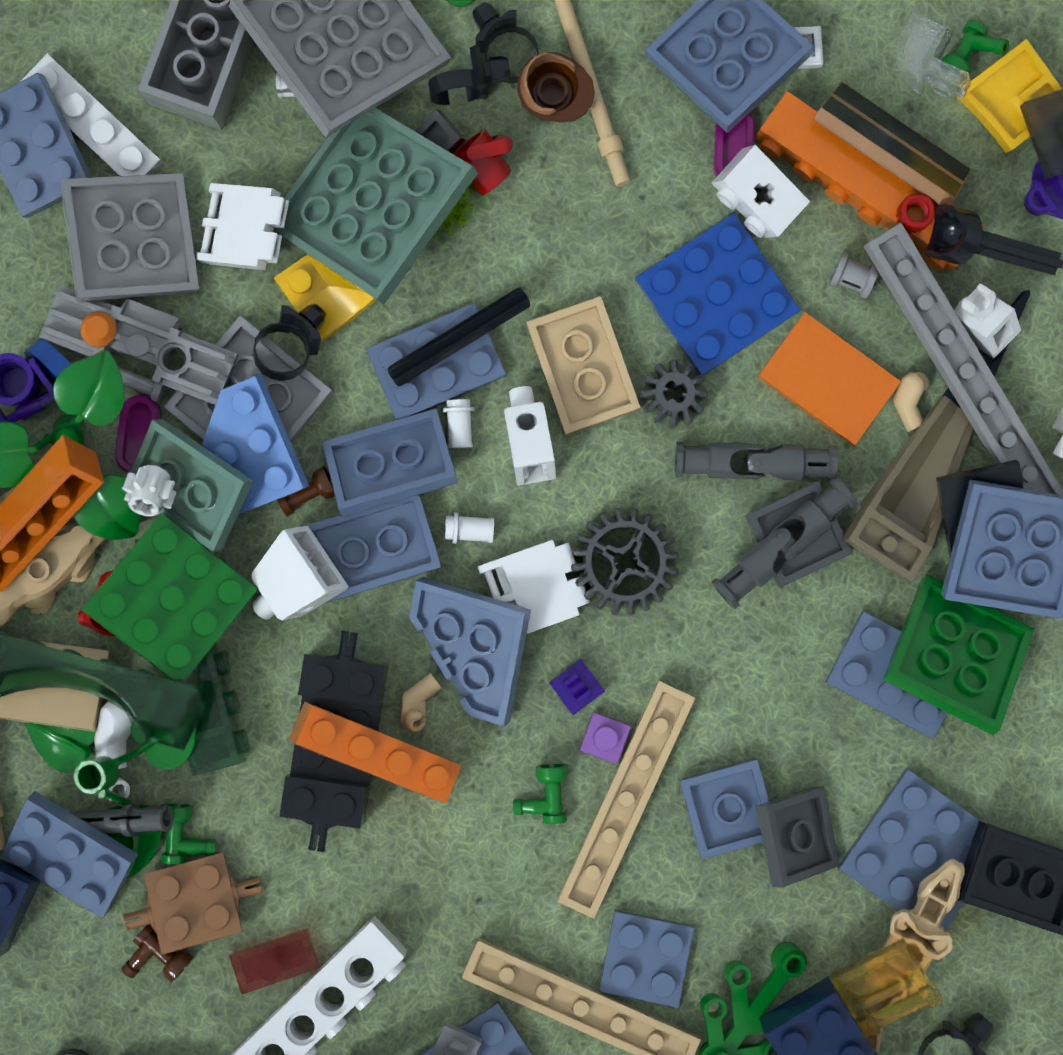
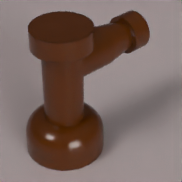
M324 466L313 472V481L309 482L308 487L277 499L287 517L295 513L294 508L319 495L326 499L335 496L333 485L329 481L331 480L330 474Z
M148 924L134 938L133 942L139 948L134 952L131 959L122 966V971L126 976L134 978L140 971V968L154 955L165 965L163 975L172 983L184 971V967L191 963L194 957L184 950L161 955L158 937L154 933L151 924Z

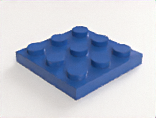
M735 213L670 254L635 279L699 375H705L800 312V308Z

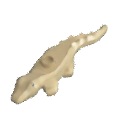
M141 515L139 524L153 516ZM78 522L63 526L4 591H0V628L23 606L31 609L32 614L38 615L48 612L56 599V592L69 581L85 582L95 564V550L106 539L87 532Z
M949 859L920 882L917 893L918 899L915 906L910 910H900L893 914L890 921V933L880 951H873L866 956L865 978L867 984L861 1008L862 1030L877 1054H879L884 1023L892 1008L899 1000L911 1003L925 994L928 990L925 972L932 960H939L952 950L953 938L949 932H945L941 923L944 916L951 911L960 895L964 865L955 859Z

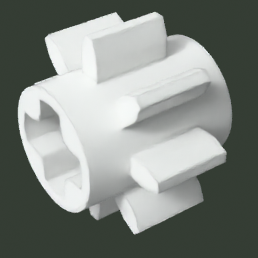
M146 465L139 467L137 474L129 472L122 488L126 491L124 500L128 501L129 507L134 512L143 516H155L160 514L162 507L171 509L177 493L173 490L175 482L170 480V475L166 470L158 466Z

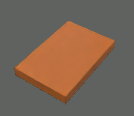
M806 312L803 313L757 376L852 446L857 444L901 383L895 376Z

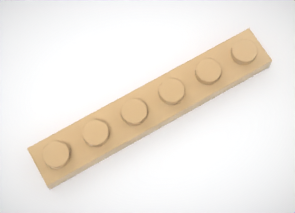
M659 680L657 681L557 898V902L593 919L595 918L694 703L695 697Z
M478 938L462 974V979L633 1055H695L701 1041L700 1036L481 938Z

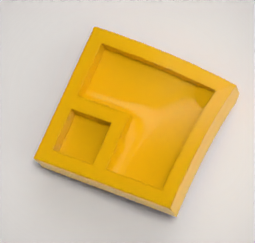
M1027 39L1017 44L1006 55L999 58L954 93L963 105L990 132L1005 153L1015 149L1063 111V89Z
M305 255L274 277L298 313L311 304H317L325 311L324 324L318 330L321 337L320 343L348 325L377 301L309 255Z

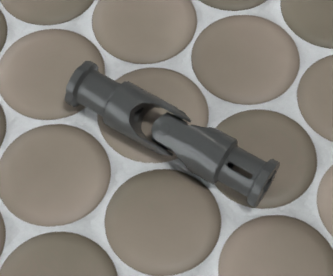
M676 442L675 477H682L683 474H707L709 478L758 479L765 477L763 473H769L782 480H802L803 477H827L828 481H831L837 477L838 449L837 446L831 445L828 449H804L803 445L783 444L766 450V447L760 444L710 443L709 446L703 447L684 446L683 442ZM747 450V454L744 457L747 473L736 472L731 469L730 460L735 452Z
M833 478L829 482L830 487L813 501L807 500L773 529L767 538L759 541L737 560L738 565L723 578H715L711 582L717 592L732 608L736 609L739 607V600L756 586L762 587L789 560L796 558L832 528L831 522L848 508L854 509L858 505L854 495L839 479ZM799 529L804 530L801 538L796 542L790 532Z

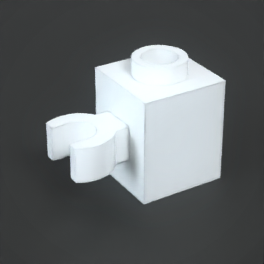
M981 283L968 297L961 299L955 307V313L975 346L993 359L1021 331L1015 309L998 299L994 291Z

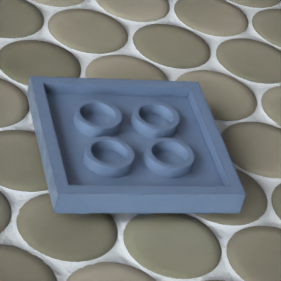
M698 0L645 49L646 57L727 133L814 53V46L764 0Z
M970 480L941 592L942 597L950 601L1063 619V495Z
M905 769L846 853L838 868L896 910H910L917 903L918 888L920 882L926 876L935 872L949 859H955L963 865L965 864L980 820L917 775ZM957 900L951 911L944 916L941 923L944 930H946L964 902Z

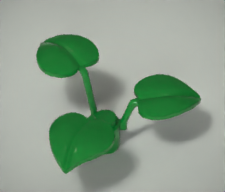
M102 350L90 357L73 362L59 373L54 383L53 393L57 405L67 414L58 417L54 423L52 433L45 434L43 439L36 444L28 446L29 434L24 426L15 422L0 421V488L17 486L33 468V460L30 454L37 453L48 444L54 445L62 435L83 445L86 433V426L83 422L84 418L96 426H105L116 419L124 403V384L120 369L108 350ZM117 474L104 475V483L74 514V518L84 530L95 536L111 540L132 538L138 534L141 515L134 512L129 507L128 501L124 500L126 491L122 488L126 477Z
M166 701L149 705L135 716L130 727L131 735L141 746L114 759L107 756L93 758L95 753L89 747L94 743L95 732L26 722L25 725L35 748L43 759L60 772L74 773V781L80 791L86 794L98 792L99 798L106 797L124 806L131 804V801L109 790L118 781V766L144 752L149 763L156 768L170 770L181 766L190 758L195 748L198 717L194 709L180 702ZM147 804L138 805L140 808H141V807H151L150 805H147ZM114 806L109 808L108 810L122 809L123 806ZM162 831L140 832L135 837H125L122 833L106 834L138 854L127 878L134 876L150 863L161 843Z

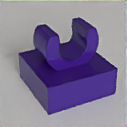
M581 659L549 682L572 715L605 692Z

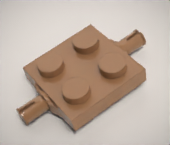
M223 852L143 874L148 893L147 908L127 914L124 913V921L140 918L139 920L124 924L127 931L151 924L157 933L161 955L242 933L243 930L238 913L240 899L263 893L262 886L246 890L247 887L261 884L260 878L257 876L253 879L235 883L229 874Z

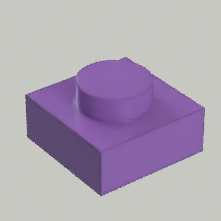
M593 712L580 751L618 764L631 726Z

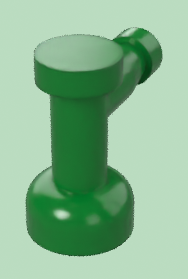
M974 20L967 21L963 28L964 36L954 54L944 56L937 69L939 73L948 77L949 70L955 72L950 79L957 83H963L971 72L968 60L974 50L994 52L997 55L1004 56L1009 49V40L986 36L988 29L982 23Z
M563 763L553 764L554 768H549L550 764L536 766L537 779L545 783V798H534L524 801L522 799H514V815H523V813L542 814L544 824L567 822V814L562 812L561 782L568 777V765Z
M161 804L170 806L174 816L173 826L167 832L166 852L161 853L162 863H185L186 854H215V839H207L206 841L196 838H183L184 822L191 819L193 805L181 804V808H176L177 804Z

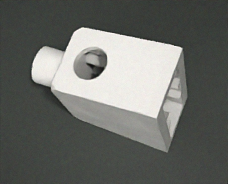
M530 386L513 388L509 391L511 407L504 409L517 486L556 479L555 459L544 402L535 403L533 390Z
M308 526L285 529L279 534L252 572V580L261 593L253 601L252 606L255 613L262 619L268 620L275 615L279 620L284 621L301 617L344 592L349 586Z

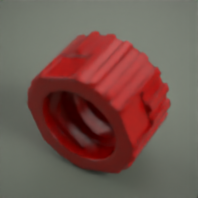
M911 194L897 208V222L902 223L908 232H921L933 222L935 218V204L932 199L924 194ZM914 205L922 207L924 211L923 220L913 221L907 215V209Z

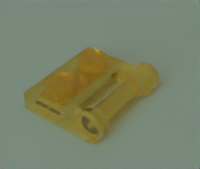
M904 938L831 974L833 986L868 1039L880 1034L881 1028L926 1006L932 1009L942 1004V998L937 987L928 978ZM913 985L918 990L874 1013L867 1009Z

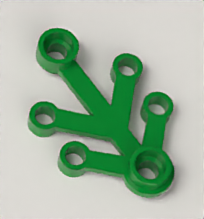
M782 942L773 949L771 963L774 970L749 1004L746 986L752 978L750 969L739 960H733L726 965L724 977L729 983L733 1025L724 1036L721 1020L727 1013L726 1003L716 993H708L703 996L699 1008L705 1017L707 1042L702 1045L698 1055H768V1051L772 1046L767 1038H764L761 1043L745 1046H740V1044L747 1035L764 1032L759 1018L766 1014L764 1012L788 979L796 978L805 971L807 958L805 953L796 944ZM797 958L796 965L793 968L787 969L789 960ZM738 969H743L742 976L739 979L733 980V973ZM712 1003H719L716 1011L708 1012V1007Z

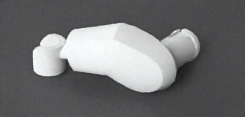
M147 682L143 687L121 701L117 698H111L101 708L97 732H95L94 737L96 758L107 756L114 759L126 754V741L131 734L130 727L135 716L145 707L163 702L160 693L144 701V698L157 691L154 684ZM127 762L118 766L119 769L127 767ZM119 777L116 784L109 788V790L112 791L113 787L118 785L119 795L127 798L130 794V786Z

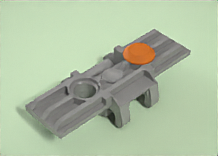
M59 286L39 336L44 340L88 357L106 349L112 356L118 352L154 365L156 370L152 379L121 367L119 369L124 386L151 396V401L156 403L163 401L169 387L216 405L219 393L225 389L238 354L178 330L179 328L183 329L186 320L182 317L148 307L145 303L132 298H127L121 308L100 300L76 302L75 291L63 286ZM175 349L183 350L186 356L184 366L179 370H170L169 363Z

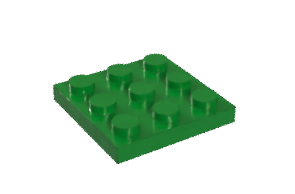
M161 513L85 604L82 611L181 686L258 589Z
M926 575L919 583L883 680L994 735L1001 729L1034 628L992 607L945 600L941 595L944 583Z

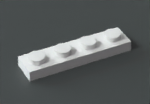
M48 54L21 80L23 81L35 73L43 74L69 129L119 176L151 175L163 163Z

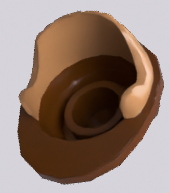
M543 52L530 58L519 72L517 92L522 106L533 116L559 123L574 122L584 116L593 104L595 90L592 78L582 66L562 53Z

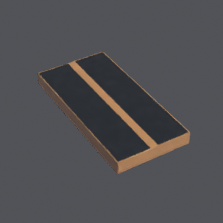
M842 81L814 117L815 121L925 196H928L938 205L946 203L951 205L971 171V168Z

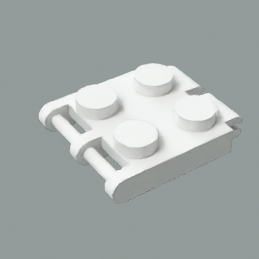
M210 183L209 192L212 193L208 217L203 218L202 227L205 228L201 252H196L195 261L210 265L266 270L267 263L276 264L282 235L274 233L273 230L274 228H284L289 200L280 197L281 193L273 188ZM220 195H222L218 219H215ZM213 230H215V235H214L212 250H211V254H210V253H209V248H210L212 233H213Z
M553 540L478 566L480 574H485L494 599L531 609L527 634L580 615L577 607L590 603V600H586L584 597L586 593L585 586L577 587L575 581L581 578V576L567 581L565 574L571 572V565L576 563L571 553L572 550L569 542L555 547ZM494 569L497 572L501 587L503 589V596H500L497 584L495 582L492 573V570Z

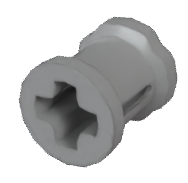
M842 252L830 278L829 285L835 287L837 284L860 293V297L867 299L879 272L875 265L870 267L849 259L848 253Z

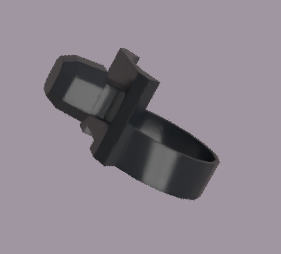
M483 2L472 11L474 22L480 30L477 33L475 44L480 46L481 53H485V62L488 61L487 51L490 44L496 37L504 33L516 32L526 36L533 43L536 54L539 55L538 44L534 36L526 29L517 26V10H509L499 17V13L492 5ZM510 77L503 82L507 84L518 83L519 77Z
M474 45L470 47L473 69L451 70L429 79L428 86L431 101L438 105H450L448 90L466 87L468 102L477 99H487L489 94L486 81L492 80L493 84L506 81L511 77L508 58L503 56L489 57V61L483 62L480 46Z
M311 304L299 313H296L291 307L282 305L279 323L269 324L261 329L255 338L252 356L258 370L266 377L278 381L291 380L300 375L307 366L309 355H318L321 342L318 330L324 324L325 311L317 304ZM291 332L304 343L307 356L303 364L295 370L279 372L266 367L261 362L256 352V346L261 338L269 333Z
M979 1012L973 1014L963 1023L966 1027L962 1032L950 1021H943V1030L932 1032L927 1036L919 1047L918 1055H924L929 1043L937 1037L949 1035L953 1039L964 1040L969 1046L971 1055H987L977 1045L981 1041L984 1043L993 1032L994 1025Z

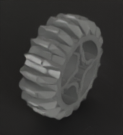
M616 508L614 513L616 521L610 522L608 514L602 512L599 515L603 524L602 527L599 528L591 520L586 524L587 528L593 533L591 538L583 533L577 535V540L586 544L585 550L580 548L572 549V555L583 557V563L572 564L571 570L575 572L584 570L585 577L577 579L575 584L577 587L583 586L587 582L592 588L584 594L586 600L591 599L595 593L601 596L596 608L602 610L607 600L613 602L611 614L618 615L620 603H625L627 614L634 615V602L639 601L643 611L650 610V604L646 599L648 596L651 595L658 603L664 600L662 594L656 590L659 585L666 590L673 588V584L663 578L665 574H678V568L667 566V560L678 559L679 553H666L665 547L675 542L674 537H667L661 541L658 535L665 530L666 526L661 523L654 530L649 528L648 526L653 520L652 514L648 513L644 517L643 522L640 523L636 521L638 509L632 508L629 520H623L622 508ZM616 529L635 530L626 546L616 548L609 544L606 545L599 541L603 535ZM645 537L652 543L657 554L656 572L641 562L639 558V550ZM635 543L632 551L635 558L632 560L636 561L635 566L641 569L643 573L637 569L627 568L619 574L617 580H614L618 572L615 565L618 563H614V556L606 551L614 555H623ZM593 551L605 558L611 566V573L604 587L598 582L592 570L591 558ZM628 575H634L650 582L644 590L633 595H618L614 593L624 577Z

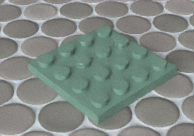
M375 108L327 137L284 197L285 200H289L284 228H274L273 232L282 235L283 239L384 305L478 172L469 163Z

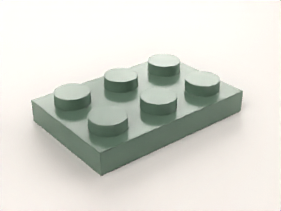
M152 420L130 473L137 474L139 467L154 465L166 470L170 475V480L175 482L173 490L177 493L171 509L162 507L160 514L165 515L211 551L223 550L253 480L165 420Z

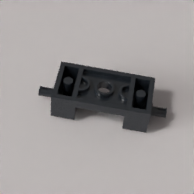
M341 631L338 655L304 654L298 695H302L300 711L304 702H307L379 731L389 665L365 662L354 657L359 633L350 632L348 644L349 632ZM295 744L290 774L285 776L279 817L302 820L312 825L308 850L315 851L317 848V852H325L328 828L344 826L360 829L365 824L372 774Z

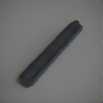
M514 289L390 365L387 369L390 377L397 386H402L529 308L530 300L523 289Z

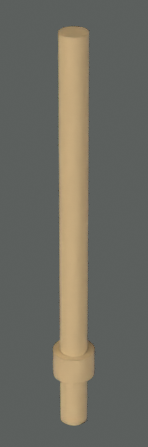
M554 0L573 59L586 70L593 80L595 95L590 111L600 138L597 144L602 159H607L615 186H625L631 182L622 157L625 150L620 136L614 133L571 0Z

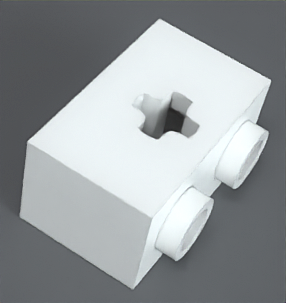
M756 145L742 148L711 182L718 190L717 197L732 210L736 208L746 218L744 221L745 226L759 238H762L763 235L766 238L779 237L810 202ZM755 188H760L761 190L758 195L761 202H755L754 200L757 196Z

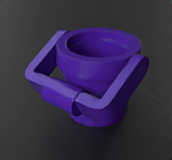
M15 353L0 354V404L19 406L15 407L16 410L7 415L0 408V421L17 422L20 419L25 421L45 409L44 405L55 399L53 393L54 383L35 357L27 360ZM42 381L48 391L38 396Z

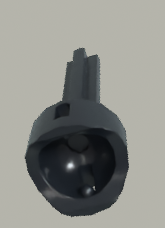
M947 203L936 207L933 231L925 254L931 258L958 265L967 262L974 254H978L1049 275H1056L1057 268H1063L1060 252L982 230L980 217L971 210Z

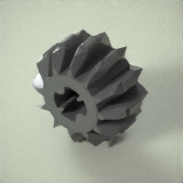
M677 360L670 362L669 373H667L662 364H657L654 369L658 378L647 374L643 379L645 384L653 389L640 391V398L653 399L652 402L644 406V413H651L657 408L660 412L655 417L654 423L660 425L665 415L670 416L669 426L671 429L677 427L678 415L681 416L686 425H690L693 422L690 411L696 414H702L704 411V407L695 400H703L708 397V391L695 389V387L704 382L703 375L696 376L691 380L688 376L693 371V365L688 364L684 368L683 373L678 372L679 364ZM671 385L674 390L682 389L683 393L679 400H682L681 403L677 404L674 399L668 401L665 399L664 395L668 392V388H665L666 386Z

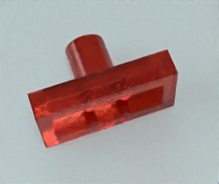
M308 928L229 955L241 994L313 971L320 967Z

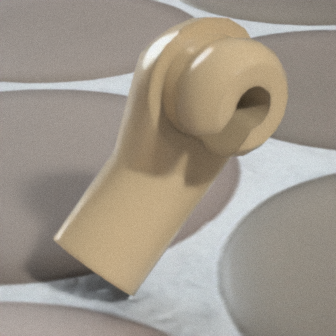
M919 371L906 374L901 379V383L893 397L894 406L907 432L918 428L924 420L917 404L923 391L928 389L929 380L923 372Z
M431 672L402 694L400 720L402 725L411 732H419L425 727L426 700L442 689V686Z

